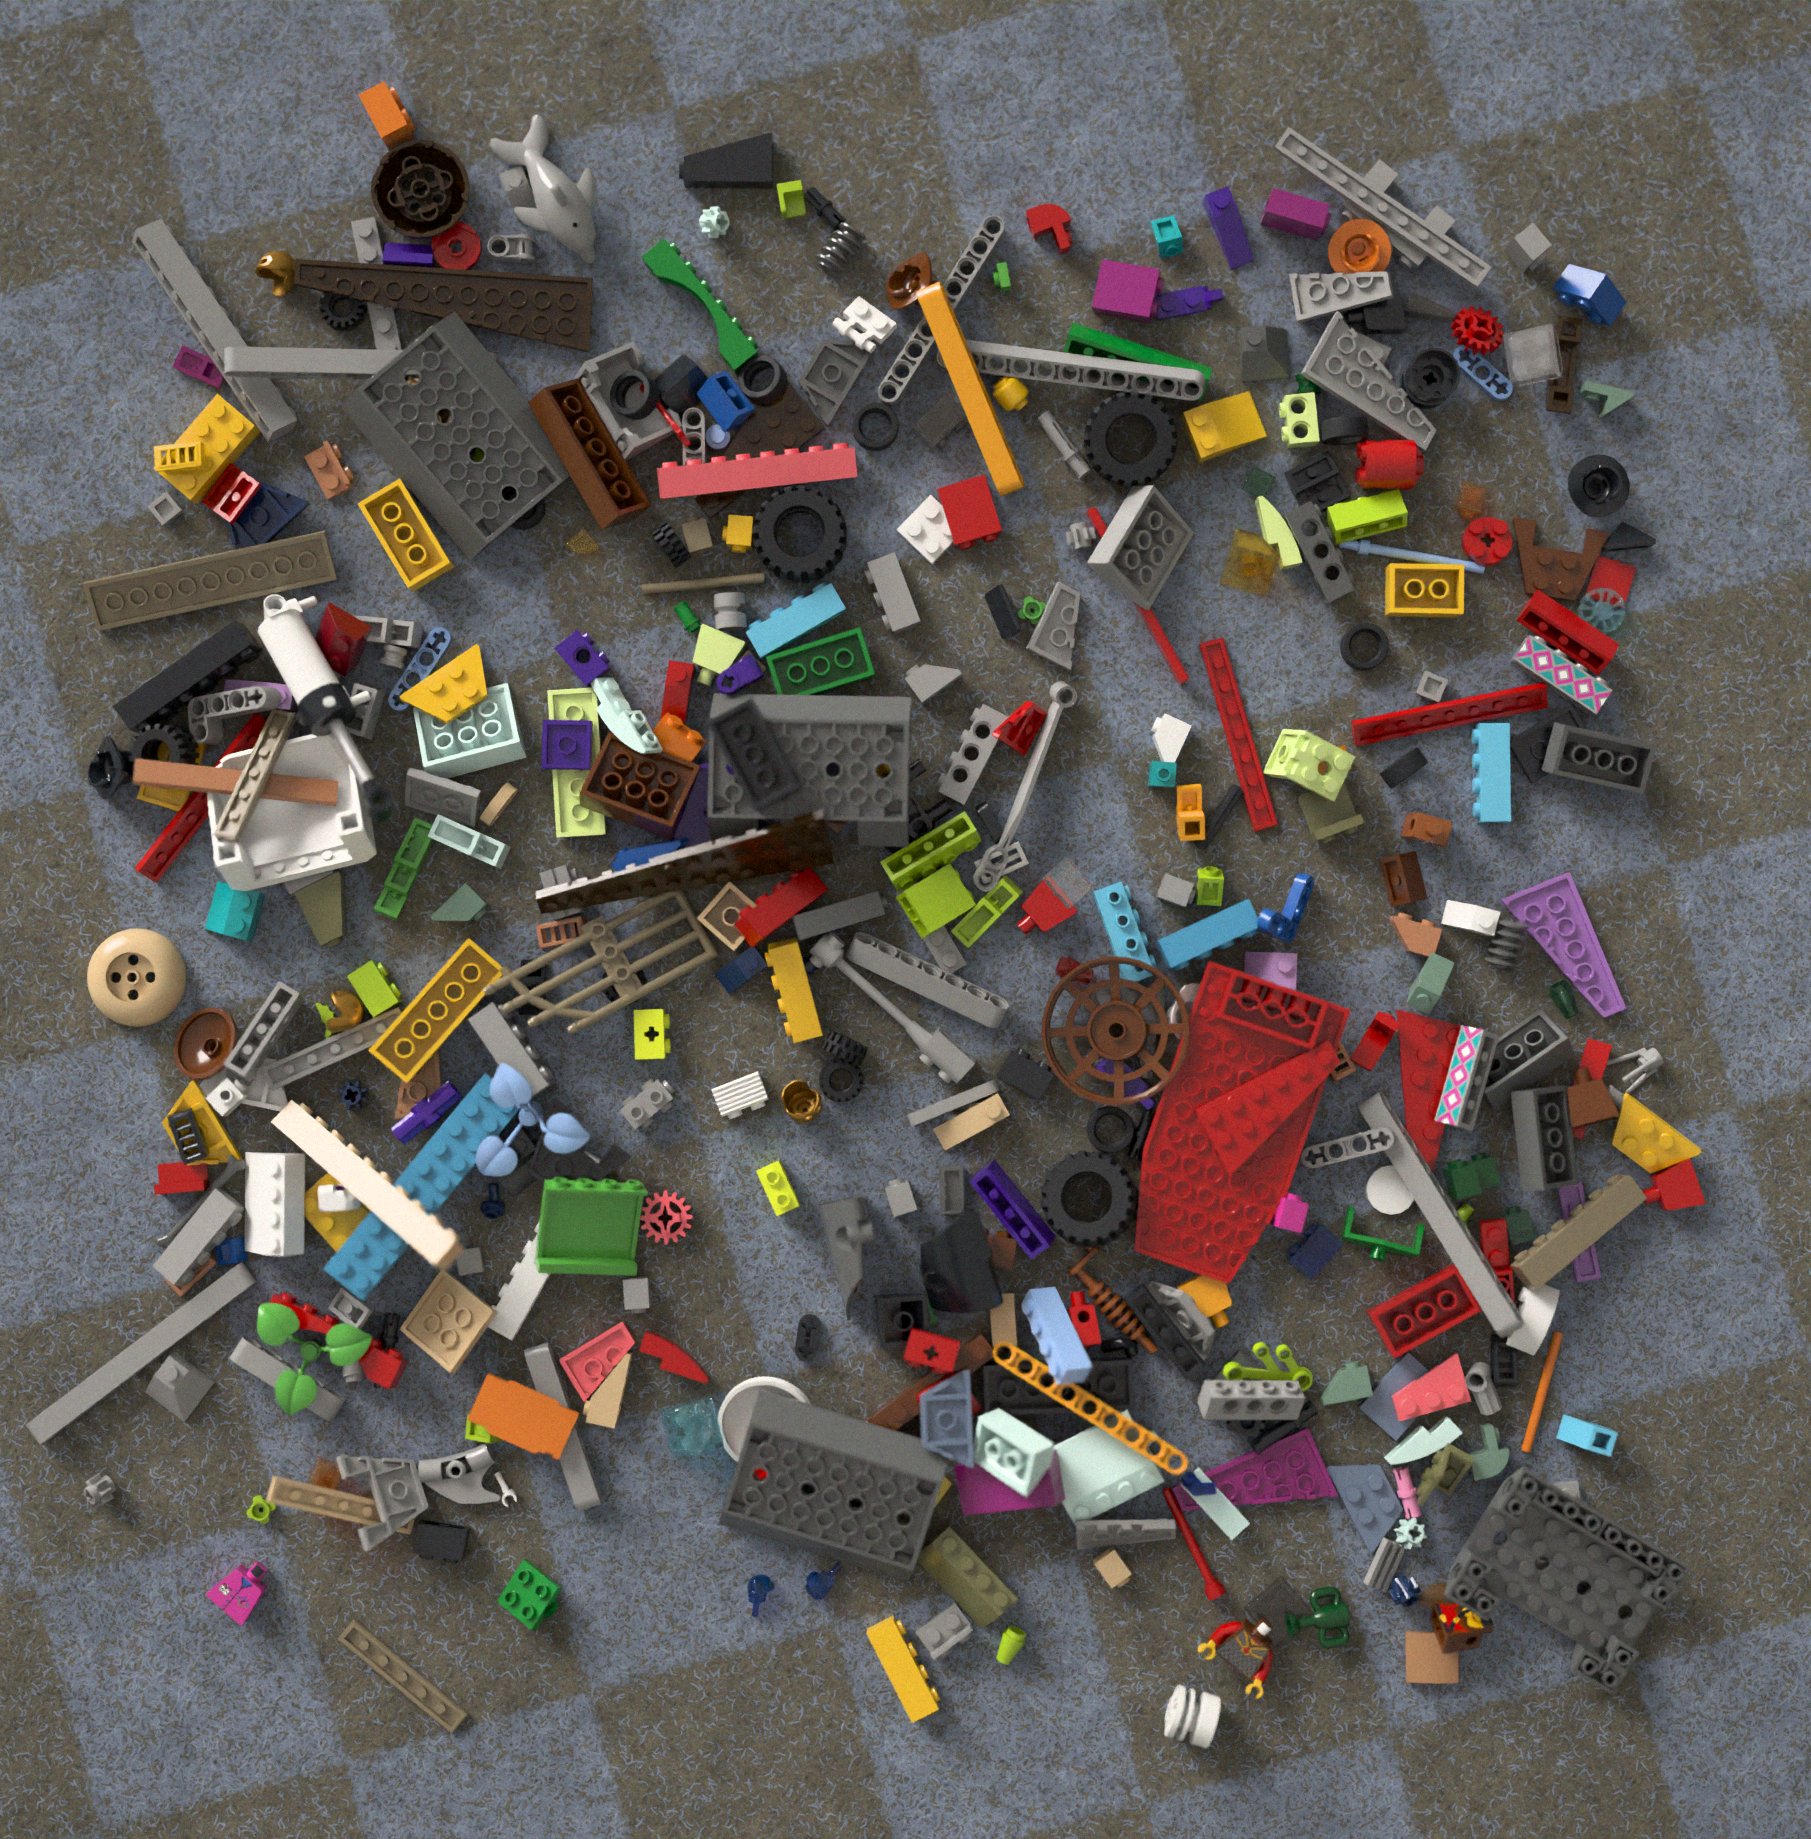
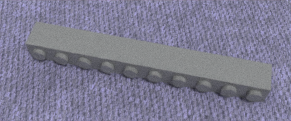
M159 219L136 229L132 240L133 244L267 442L291 432L297 422L296 413L291 407H288L283 399L282 392L273 385L269 378L231 377L224 374V349L227 347L249 346L242 339L240 330L229 320L226 309L220 306L215 299L213 290L206 286L202 280L198 268L193 266L188 259L186 250L179 246L175 240L171 228L166 226L162 219Z

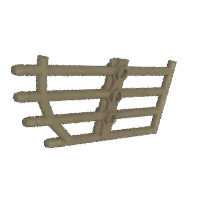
M678 890L676 892L657 894L607 922L603 915L581 926L584 934L515 971H512L508 965L501 968L500 972L503 974V977L494 981L493 984L490 983L485 986L483 991L485 995H490L496 992V990L511 984L520 996L502 1006L504 1013H509L529 1002L544 1010L538 1016H534L527 1021L530 1028L536 1027L541 1022H545L554 1016L578 1019L577 1023H573L566 1028L571 1035L719 955L700 921L697 919L683 891ZM675 897L681 910L619 943L617 942L611 930ZM687 918L694 931L632 964L629 963L623 951ZM699 939L706 952L642 986L635 974L636 972ZM588 942L596 954L530 991L519 980ZM599 964L603 966L608 977L556 1005L539 997ZM612 985L620 997L595 1012L571 1008Z

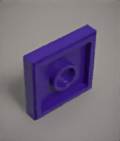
M543 720L541 769L590 771L592 768L593 721Z

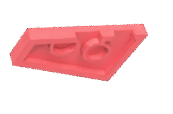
M624 1321L559 1359L583 1402L587 1400L635 1344L636 1341Z

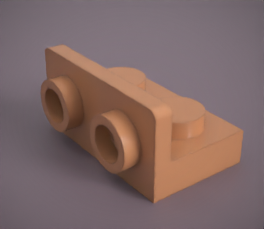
M326 440L323 442L324 446L304 456L327 500H331L355 487L351 481L355 477L348 465L344 467L341 463L340 458L343 455L336 444L332 446Z

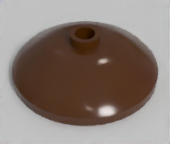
M209 1007L195 1012L183 1023L175 1039L174 1059L178 1069L184 1075L195 1080H205L217 1075L225 1068L223 1064L238 1041L237 1027L233 1018L219 1008Z

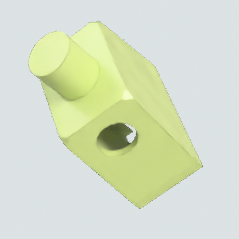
M702 624L693 657V664L702 668L697 682L710 687L715 674L719 675L737 662L746 647V642Z

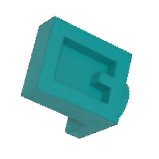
M1172 215L1151 221V229L1158 246L1159 258L1162 259L1181 254L1183 252L1182 235L1175 216Z
M1151 761L1148 787H1174L1177 764L1174 762Z

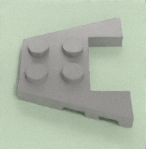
M340 1455L336 1458L342 1480L367 1474L381 1522L358 1530L365 1552L375 1547L429 1507L422 1484L419 1481V1474L414 1460L397 1458L376 1459L367 1456L348 1457L349 1455Z

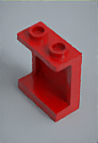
M985 474L937 489L938 498L944 510L954 548L960 547L961 550H966L974 547V542L984 540V543H989L998 539L997 535L1002 533V529Z

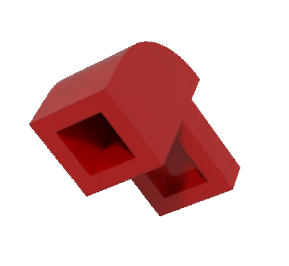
M1042 204L1026 210L1025 218L1033 239L1052 233L1059 254L1063 255L1070 251V244L1073 243L1070 231L1068 229L1064 230V228L1070 226L1071 218L1063 208L1054 204Z

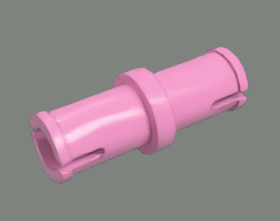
M1403 1466L1393 1469L1399 1488L1397 1494L1402 1499L1406 1518L1410 1519L1411 1517L1416 1518L1422 1513L1417 1504V1488L1413 1486L1409 1467L1404 1466L1403 1469Z

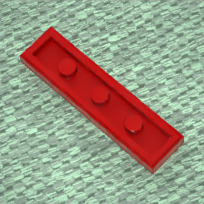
M1588 1038L1578 1070L1588 1068L1592 1081L1602 1079L1613 1046ZM1576 1078L1573 1086L1577 1085ZM1587 1126L1574 1130L1572 1128L1573 1137L1583 1140Z

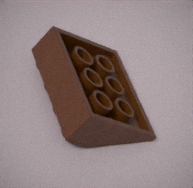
M609 732L579 792L580 806L672 840L685 812L700 771V765L665 752L642 754L630 748L617 738L615 734Z

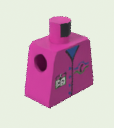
M256 1561L249 1570L241 1564L207 1592L206 1596L242 1626L249 1619L267 1589V1586L260 1579L268 1569L259 1561Z

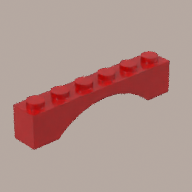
M288 1292L273 1294L269 1302L281 1304L293 1310L299 1318L300 1327L298 1330L307 1329L327 1335L330 1329L338 1325L340 1321L332 1315L326 1314L324 1316L318 1313V1308L311 1304L305 1303L303 1305L297 1302V1297ZM372 1337L370 1346L358 1361L368 1379L387 1389L396 1388L409 1360L403 1358L404 1354L394 1348L388 1350L381 1346V1341Z

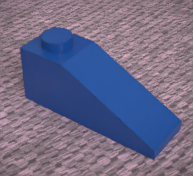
M688 837L640 845L630 850L625 847L615 855L617 860L611 866L616 872L626 870V865L635 863L636 866L647 864L650 858L680 850L690 840Z

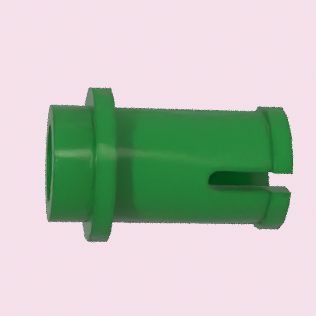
M683 601L674 607L673 610L685 626L683 628L684 631H688L691 634L701 628V619L695 616L687 601Z

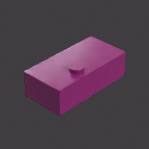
M1053 1450L1050 1466L1027 1496H1024L975 1462L974 1468L967 1467L961 1463L954 1466L963 1515L1056 1506L1065 1500L1057 1450Z

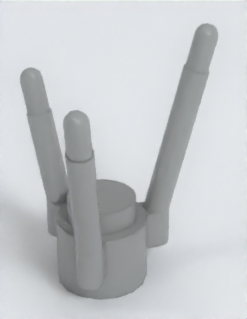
M1643 1047L1636 1052L1608 1060L1607 1066L1640 1057L1637 1059L1639 1067L1622 1079L1623 1082H1627L1642 1071L1645 1072L1626 1090L1628 1094L1651 1074L1658 1071L1657 1068L1664 1064L1661 1055L1655 1048L1652 1047L1646 1050Z

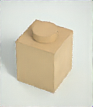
M1111 1546L1093 1559L1094 1565L1111 1589L1115 1586L1119 1588L1130 1580L1129 1576L1132 1573L1114 1546Z

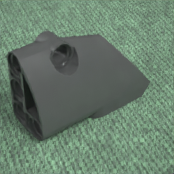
M863 1193L817 1205L847 1321L851 1320L849 1313L850 1301L861 1290V1280L863 1279L861 1247L876 1243L871 1221L858 1224V1222L869 1220Z

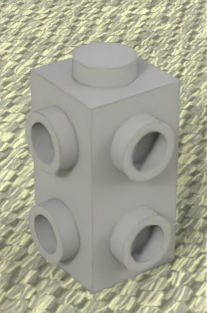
M651 1078L640 1087L643 1092L637 1097L632 1094L621 1103L624 1107L620 1112L635 1130L639 1127L644 1130L655 1121L652 1116L658 1111L663 1114L673 1106L671 1101L675 1098L672 1094L675 1090L667 1080L662 1082L660 1079L654 1081Z

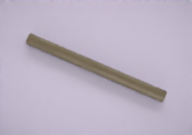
M764 573L643 584L642 594L765 583Z

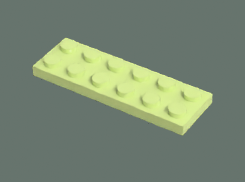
M592 687L547 690L549 720L593 721V766L601 749L600 719L596 710L599 707L595 691ZM552 770L556 838L607 835L606 816L580 806L579 792L590 771Z

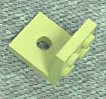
M1283 729L1263 770V774L1273 778L1289 779L1330 801H1335L1355 756L1308 731ZM1322 761L1327 764V771L1323 775L1318 772V765Z

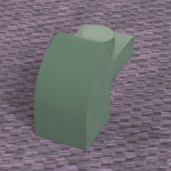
M1490 1423L1479 1424L1484 1449L1466 1452L1474 1457L1473 1464L1469 1468L1470 1477L1474 1481L1498 1475L1505 1468L1509 1459V1448L1505 1445L1498 1446L1497 1443L1501 1442L1499 1431Z

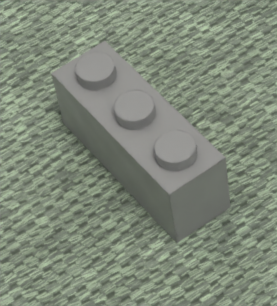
M895 552L867 562L868 569L864 572L868 583H874L877 592L873 593L877 606H882L885 615L881 617L886 630L891 629L894 635L920 625V618Z

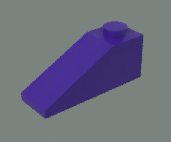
M1226 186L1205 195L1203 200L1204 208L1230 269L1232 270L1253 261L1240 214L1229 187Z

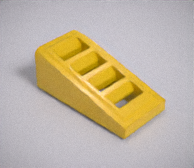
M202 442L154 446L156 472L206 469L205 445ZM194 450V461L190 462V451ZM181 451H185L184 463H181ZM162 452H166L167 465H162ZM171 452H175L176 454L175 464H172Z

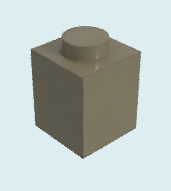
M700 516L686 519V523L682 524L690 555L695 556L713 551L714 546L706 518L701 519Z

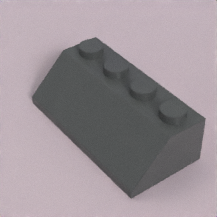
M1541 1009L1501 1035L1498 1039L1482 1096L1493 1110H1496L1511 1099V1091L1528 1088L1575 1056L1568 1037Z

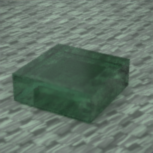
M1254 466L1242 489L1256 497L1263 496L1265 498L1276 477Z

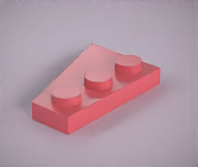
M1453 1353L1447 1360L1434 1366L1428 1373L1391 1396L1399 1421L1471 1401L1468 1388L1465 1385V1377L1458 1353Z

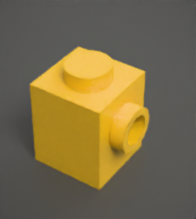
M728 516V526H723L722 541H726L727 547L732 548V552L746 553V549L752 550L753 516Z

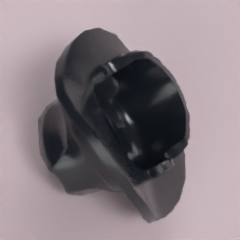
M1592 455L1582 459L1571 469L1568 476V491L1572 501L1582 513L1590 517H1604L1616 512L1625 504L1629 496L1630 482L1625 469L1615 458L1607 455Z
M110 736L105 737L96 752L94 761L90 762L88 768L89 785L94 787L100 797L105 800L111 798L120 785L129 784L134 777V772L131 768L134 763L133 761L129 762V756H132V752L118 749Z

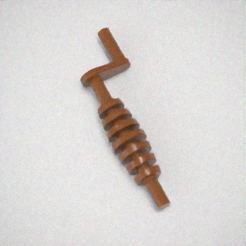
M1093 1246V1248L1084 1247L1088 1253L1068 1271V1274L1070 1276L1076 1274L1089 1288L1087 1294L1090 1298L1094 1295L1097 1296L1093 1301L1096 1306L1101 1302L1103 1303L1099 1309L1102 1314L1108 1309L1110 1310L1105 1316L1108 1322L1116 1317L1117 1319L1112 1325L1117 1328L1123 1324L1124 1326L1120 1332L1126 1334L1129 1331L1130 1334L1127 1338L1131 1341L1134 1339L1138 1340L1152 1355L1158 1347L1144 1333L1146 1327L1143 1323L1139 1326L1136 1325L1140 1320L1137 1315L1130 1318L1133 1310L1129 1307L1123 1311L1127 1306L1126 1301L1122 1300L1117 1304L1116 1302L1121 1296L1115 1293L1110 1297L1109 1294L1113 1289L1107 1287L1104 1290L1102 1287L1105 1283L1102 1280L1099 1282L1095 1281L1083 1268L1100 1248L1098 1246Z

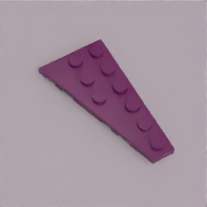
M1308 1427L1284 1436L1261 1452L1260 1455L1255 1453V1449L1203 1472L1234 1506L1338 1496ZM1181 1483L1172 1486L1182 1511L1202 1509L1181 1486Z

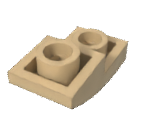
M1002 1294L1003 1303L994 1309H990L993 1348L1001 1342H1007L1018 1347L1015 1294Z

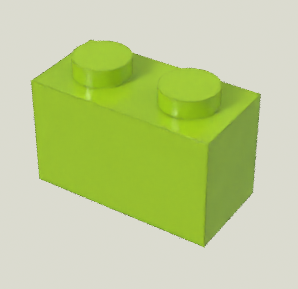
M376 960L369 961L347 976L373 1018L386 1013L402 1002L399 997L402 995L399 987L395 983H390L386 977L389 974L388 970L382 962L377 963Z

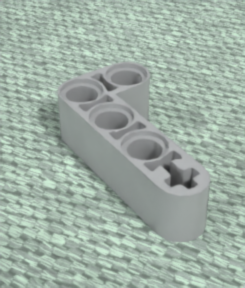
M253 686L192 698L188 704L189 730L194 736L192 740L200 744L216 745L220 743L223 738L222 719L274 710L281 702L280 692L271 687Z

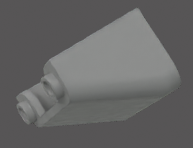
M634 342L584 362L574 379L578 378L625 461L675 433L657 408L644 419L632 420L619 414L611 404L610 390L617 377L629 370L640 371L642 369L644 355ZM636 382L627 390L625 396L627 408L635 407L642 400L644 395L640 390L642 382ZM667 409L668 414L681 429L682 424L679 415L671 409Z

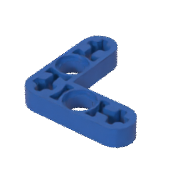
M1299 873L1293 882L1282 914L1264 909L1258 918V929L1277 940L1286 943L1292 942L1314 886L1313 876Z

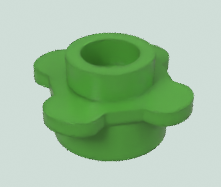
M1028 596L1024 599V606L1019 610L1018 616L1020 619L1030 620L1033 625H1037L1046 604L1033 600L1031 596ZM1031 608L1035 610L1034 613L1030 612Z

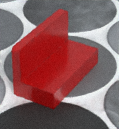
M183 1162L159 1164V1184L154 1185L155 1195L207 1190L209 1187L208 1164L184 1165Z

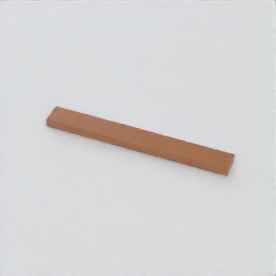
M135 758L133 785L232 795L243 770ZM271 774L260 798L336 807L338 781Z

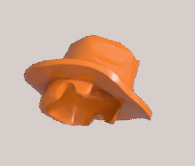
M1350 220L1341 225L1330 238L1328 259L1336 273L1384 272L1390 262L1391 243L1388 235L1377 223L1371 220Z

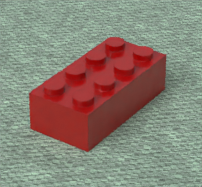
M1451 1264L1367 1310L1366 1313L1389 1355L1395 1359L1482 1310L1457 1267Z

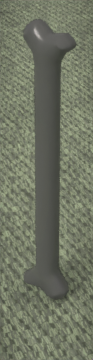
M228 1155L227 1167L167 1235L157 1238V1246H164L167 1249L214 1189H221L235 1172L246 1168L245 1161L237 1160L234 1155Z

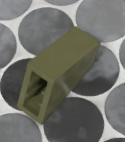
M337 871L294 893L319 945L324 947L328 945L329 949L341 944V938L347 936L345 876L343 872Z

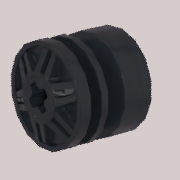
M1429 348L1423 350L1404 369L1400 378V388L1406 392V397L1414 407L1428 410L1438 407L1458 386L1461 371L1459 364L1451 353L1443 349ZM1425 378L1429 379L1428 383L1431 384L1430 386L1426 385Z

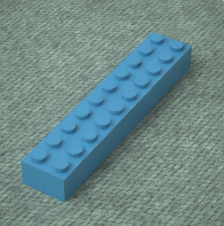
M486 1073L392 1185L395 1189L398 1186L403 1188L410 1195L407 1200L411 1203L416 1200L427 1210L424 1214L428 1218L432 1214L436 1215L476 1166V1154L480 1144L492 1136L499 1138L521 1111L516 1105L511 1108H503L492 1100L490 1085L493 1079ZM371 1210L324 1267V1270L361 1300L365 1301L409 1248L411 1243Z

